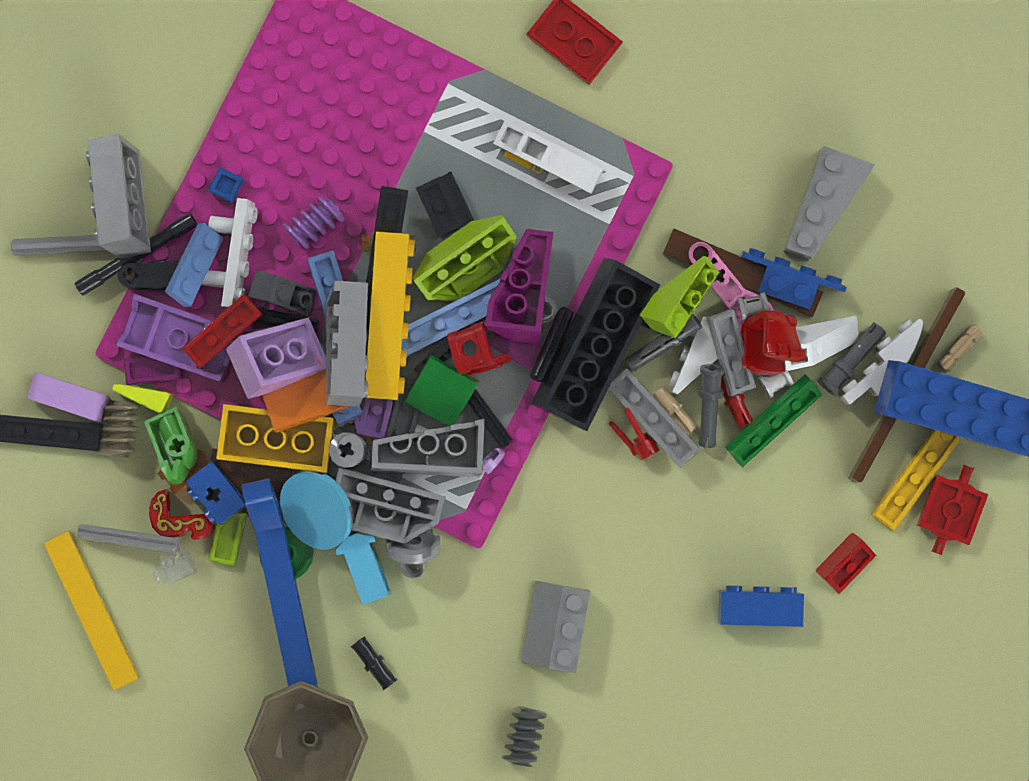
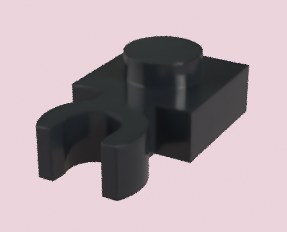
M447 336L414 368L418 374H420L430 355L444 362L452 356Z

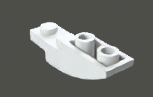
M506 119L493 142L496 146L589 193L593 192L604 170Z
M920 318L913 322L911 319H908L897 328L900 332L893 339L888 336L877 345L879 350L874 356L880 364L873 362L863 370L865 376L858 382L853 379L842 388L844 393L839 398L845 405L853 403L867 390L873 397L879 395L888 360L908 362L921 334L923 321Z

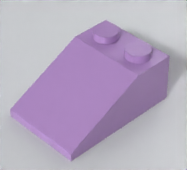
M309 318L239 336L226 349L247 399L271 393L326 369V356Z

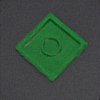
M430 355L404 402L448 426L454 425L476 389L479 380L466 373L459 374L455 367Z

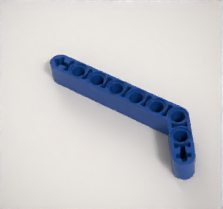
M269 478L242 484L245 505L257 537L288 686L304 681L318 687L296 579L294 578L295 573L289 546H287L288 540L283 517L271 480Z

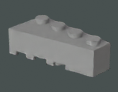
M334 281L327 298L326 405L359 407L363 397L368 395V381H364L365 371L368 368V355H365L368 340V331L366 329L368 283Z

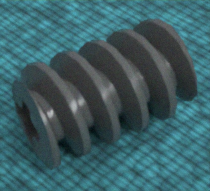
M518 706L521 711L512 712V716L517 718L518 722L510 723L509 725L516 730V733L507 734V737L513 740L514 743L505 745V748L511 751V755H503L502 759L516 765L533 767L529 763L536 762L537 756L531 752L539 751L540 746L533 741L542 739V735L536 730L544 729V724L538 719H545L547 714L540 710Z

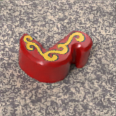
M169 489L157 492L151 499L149 518L152 528L160 536L177 538L182 537L191 530V539L199 540L205 539L213 533L215 523L213 524L205 514L171 516Z

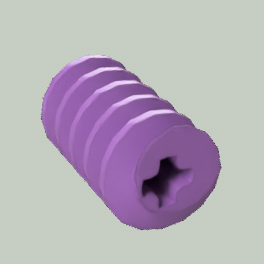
M327 192V201L321 197L317 198L319 207L311 203L308 205L310 214L303 210L300 211L302 220H298L294 216L291 217L293 227L285 223L282 224L298 246L302 245L307 249L310 248L309 238L315 242L319 241L316 232L327 235L326 225L335 229V218L341 222L345 221L343 213Z

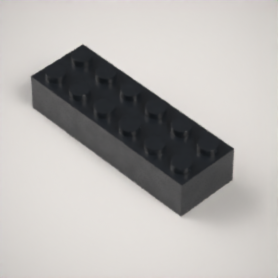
M604 258L561 342L545 381L541 382L531 404L574 427L588 431L643 321L640 314L654 293L658 291L660 284L617 260Z

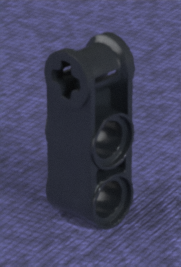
M179 261L128 263L120 268L118 279L123 286L130 290L163 291L166 290ZM132 270L138 275V278H135L133 283L126 279V276L131 275Z

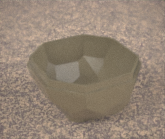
M299 681L264 697L244 750L257 781H352L369 737L352 700L304 681ZM312 733L315 736V741L313 743L307 742L306 734Z

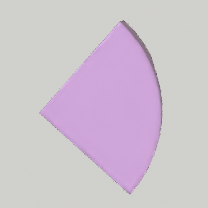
M496 446L483 458L482 469L489 474L502 460L505 452L499 446Z

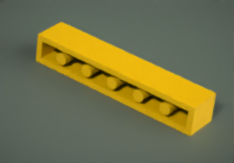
M376 232L367 353L368 368L366 371L368 395L364 398L398 400V394H404L405 378L400 377V366L406 367L407 350H402V339H408L409 323L404 322V311L410 312L411 295H406V284H412L413 268L407 266L408 256H414L415 240H409L410 234Z

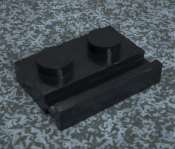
M451 171L416 187L439 238L474 221Z

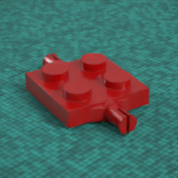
M963 465L958 480H950L939 475L934 477L916 525L931 531L937 536L931 552L942 555L947 540L958 541L966 545L971 543L989 495L976 490L972 485L968 484L974 470L972 467Z

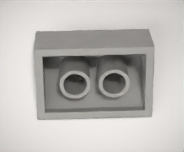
M535 581L522 662L576 673L590 595L589 590Z

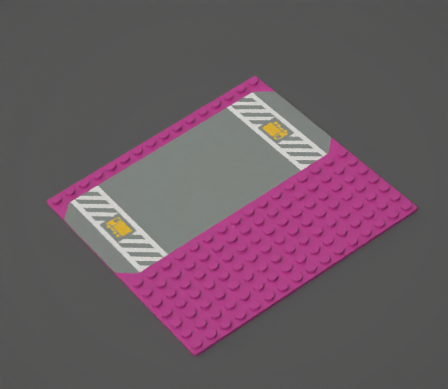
M275 0L157 233L189 212L193 215L197 224L205 223L208 225L210 216L234 218L237 198L234 204L208 192L219 167L245 179L237 198L248 199L254 202L257 208V220L252 224L251 230L253 247L248 251L247 257L249 273L244 278L243 284L247 297L256 270L278 275L316 289L306 258L334 250L343 281L366 283L381 186L406 189L409 191L402 234H410L409 240H415L414 256H408L407 266L413 268V278L426 253L460 230L457 229L439 238L416 190V187L451 171L474 220L503 215L517 236L505 269L473 292L501 278L526 229L553 232L546 296L556 303L557 312L561 307L572 310L574 312L573 320L603 259H614L622 264L625 263L673 165L670 161L347 0ZM505 119L604 169L593 192L589 193L493 144ZM327 192L343 213L345 221L341 222L335 218V229L328 225L325 226L327 235L316 232L319 241L315 242L309 238L310 248L307 249L302 245L298 246L282 224L285 223L293 227L291 217L294 216L298 220H302L300 211L303 210L310 214L308 205L311 203L319 207L317 198L321 197L327 201ZM196 228L147 255L141 263L179 261ZM218 233L223 237V241L209 270L226 272L232 234ZM135 274V276H134V278L132 279L131 283H133V280H134L135 278H138V275H137V274ZM412 279V284H406V295H411L410 312L404 311V322L411 324L457 300H427ZM201 285L192 305L188 307L182 306L165 293V290L127 289L96 350V356L124 370L123 358L145 356L116 346L118 339L125 331L131 314L134 294L213 321L227 309L221 306L224 288ZM317 291L309 316L248 297L259 308L318 319L319 327L316 335L320 344L325 343L326 345V319ZM546 305L544 307V315L549 312ZM484 318V319H482V320H480V321H478V322H476V323H474V324H472V325H475V324H477V323L484 322V321H486V318ZM554 319L548 323H542L540 345L542 346ZM254 322L245 331L275 326ZM490 331L486 333L488 342H490L495 332ZM468 340L464 344L465 354L468 356L475 355L477 345L474 341ZM440 341L406 357V367L400 366V377L405 376L417 379L419 374L414 368L427 357ZM490 347L493 356L503 355ZM451 356L446 363L456 368L453 356ZM231 360L223 383L182 368L181 380L149 383L219 419H222L223 404L267 410L262 395L247 399ZM513 360L507 364H502L503 366L497 369L470 375L479 380L476 390L512 438V443L502 449L505 455L498 465L489 474L482 469V474L479 477L403 473L400 484L446 496L439 523L434 527L475 548L483 546L549 415L546 411L531 404L541 382L533 380L530 377L531 371ZM468 402L455 424L480 420ZM420 411L414 433L448 427V425ZM335 420L332 440L341 433L358 435L365 440L368 454L366 460L354 468L338 466L330 457L328 474L337 477L339 468L373 477L375 472H369L371 443L379 438L358 434L354 420L341 427L338 426ZM485 426L483 458L496 446H499ZM352 444L344 446L343 450L346 451V455L354 454V451L351 449Z

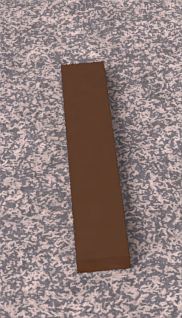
M674 228L663 254L691 266L693 263L689 259L688 254L690 247L696 242L705 241ZM705 242L711 246L744 289L760 295L761 292H758L766 267ZM698 246L693 251V258L696 261L703 256H709L707 248L703 246ZM715 257L711 260L713 264L717 262ZM721 269L717 277L724 280L722 275L725 271ZM817 289L810 309L767 294L766 298L813 317L823 291Z

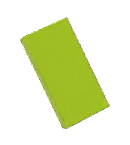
M238 512L223 525H219L216 522L208 561L236 566L247 513Z

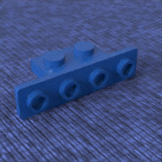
M750 248L749 252L742 250L741 257L766 265L758 292H765V294L810 309L819 284L842 292L846 291L847 287L841 284V278L829 274L826 275V278L816 276L817 270L801 265L799 270L790 267L791 261L775 257L774 261L764 258L765 253L753 248Z

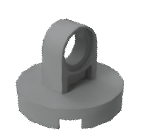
M430 528L406 544L386 539V552L390 558L400 562V569L403 575L412 579L419 578L423 574L427 562L436 558L440 553L439 534L437 536L434 535L433 529ZM407 564H419L420 568L412 569Z

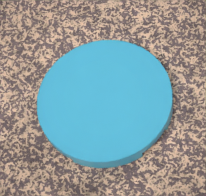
M303 470L290 477L284 483L280 494L282 515L289 529L299 540L313 548L326 550L336 547L349 536L353 526L349 511L351 504L344 490L335 480L326 474L321 475Z

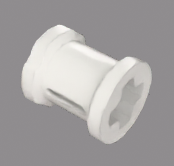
M786 369L781 374L758 377L760 385L769 398H772L774 393L783 387L794 384Z

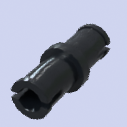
M365 636L351 646L365 664L364 669L366 672H371L383 691L397 681V678L394 677L384 664L383 656H378Z

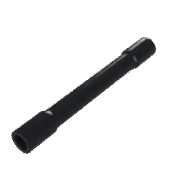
M190 212L169 224L164 230L150 238L151 253L196 228L198 224ZM151 253L123 259L116 258L100 269L94 270L77 280L75 286L79 293L84 296L118 274L123 265L136 263Z

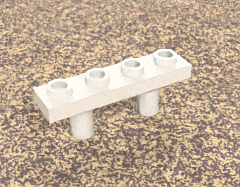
M237 198L234 218L210 216L208 226L217 233L232 234L226 272L208 270L201 284L224 288L221 306L228 308L243 294H246L243 284L244 278L249 273L248 251L253 247L251 230L252 224L257 220L255 203L248 199Z

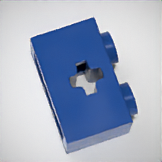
M211 461L185 481L189 485V488L186 489L195 502L200 500L206 507L203 512L213 524L217 521L219 525H223L246 507L243 496L215 461ZM211 489H220L219 501L210 500L209 497L212 495Z

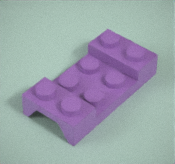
M134 294L131 314L125 331L118 339L116 346L223 383L230 363V357L226 349L234 341L200 369L184 352L182 347L212 321Z

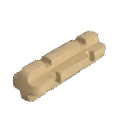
M970 326L965 331V336H961L947 351L948 354L938 361V365L946 372L951 371L956 365L955 362L960 361L973 347L972 343L977 342L982 337L983 333L976 326Z

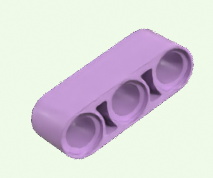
M37 372L34 373L26 396L28 399L97 422H101L105 406H107L110 397Z

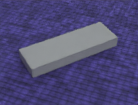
M730 309L707 317L719 364L725 368L723 379L728 395L734 396L756 388L753 374L749 369L742 368L741 359L744 354V342L735 310Z

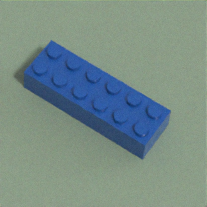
M888 360L874 413L1029 457V399L901 361Z

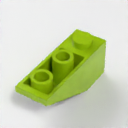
M701 257L655 292L640 316L652 330L676 338L720 272L708 257Z

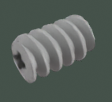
M341 433L335 436L329 447V455L332 461L338 466L345 468H354L361 465L366 460L368 454L365 440L352 433ZM352 444L351 449L354 451V454L346 455V451L343 450L344 446Z

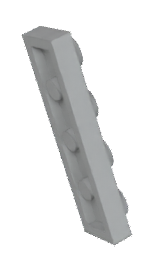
M628 368L612 381L609 390L626 408L630 409L635 419L678 467L681 468L701 450Z

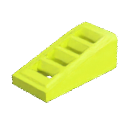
M114 384L112 388L114 392L160 414L167 411L174 397L168 392L122 384Z

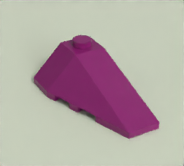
M533 229L525 230L506 271L503 272L496 290L489 299L485 328L513 342L540 345L553 232Z

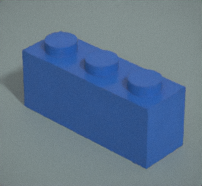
M726 585V590H719L718 623L721 625L803 627L804 594L797 592V587H780V592H770V587L753 586V591H742V586Z

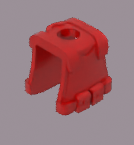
M763 310L748 318L741 327L742 338H744V354L741 359L742 368L749 369L751 373H761V375L770 376L785 372L782 360L790 362L804 361L806 353L798 339L796 317L784 315V313L779 311Z
M486 321L463 328L462 331L456 330L447 334L451 353L459 374H480L511 362L512 357L510 353L497 356L492 355L486 335L491 330L485 328ZM468 340L474 341L477 345V352L473 356L466 355L463 349L464 344Z

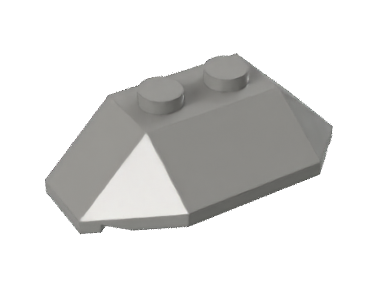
M339 468L335 480L344 490L351 504L349 511L353 525L352 530L406 544L439 523L446 496Z

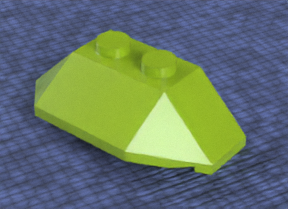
M503 215L471 221L427 252L412 279L427 300H459L505 269L517 236Z

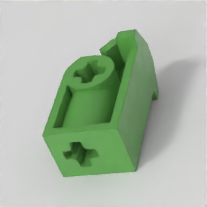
M176 406L144 421L160 462L159 466L171 485L182 483L198 459V450L186 419Z

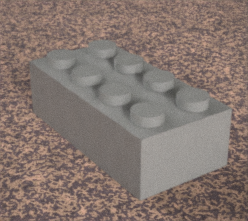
M120 134L88 140L89 150L86 151V159L91 167L89 185L94 194L92 212L97 222V228L95 229L97 243L120 259L151 253L139 149Z

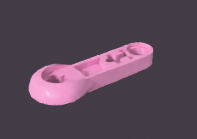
M705 242L694 243L688 252L689 259L693 264L696 262L693 258L694 249L698 246H703L709 252L708 258L710 261L713 257L716 258L717 262L713 264L718 271L721 269L725 271L722 275L724 280L722 282L715 280L711 287L725 303L726 310H735L741 331L742 324L745 321H742L737 298L747 299L760 295L744 289L711 246ZM768 302L769 311H774L770 302Z

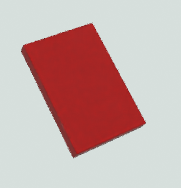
M553 0L526 34L529 39L588 85L593 82L623 44L622 40L570 0Z

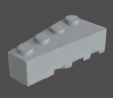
M823 146L818 153L783 252L807 261L813 258L875 164Z
M484 419L373 440L370 450L369 472L479 477L482 474Z

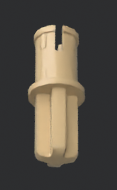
M665 385L652 395L688 435L696 429V424L681 407L683 404L677 402Z

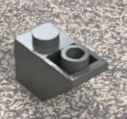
M256 270L248 297L309 316L316 289L278 275Z

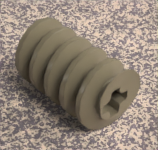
M112 401L113 405L105 406V410L112 413V415L103 419L111 424V426L102 428V431L108 434L109 437L103 438L100 441L107 445L108 448L99 450V453L130 458L126 454L135 452V448L129 446L128 443L136 441V437L130 435L129 432L138 430V427L131 424V421L139 419V416L132 413V410L140 409L141 405Z

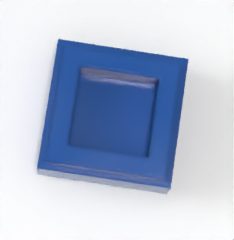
M219 167L208 192L234 204L245 179Z

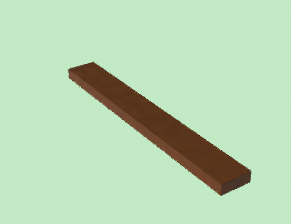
M958 287L951 289L911 365L921 368L926 367L966 294L965 291ZM882 415L848 479L856 483H861L864 480L896 419Z

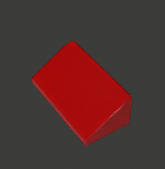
M851 533L816 569V573L840 594L877 555L860 537Z

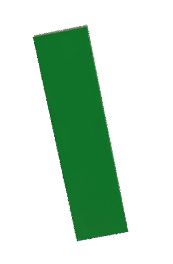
M804 374L725 446L726 450L743 468L822 396L821 392L813 381Z

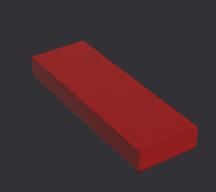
M243 294L182 349L202 369L263 314Z

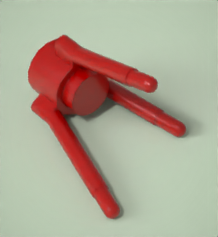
M625 408V413L638 436L633 439L635 444L630 441L613 421L609 422V426L629 447L633 456L638 454L640 459L644 460L660 451L657 442L652 436H649L647 432L642 433L629 408Z

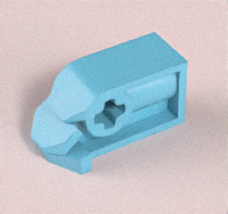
M355 531L350 533L335 551L337 555L344 553L362 605L392 593L373 544H371L377 541L375 536Z

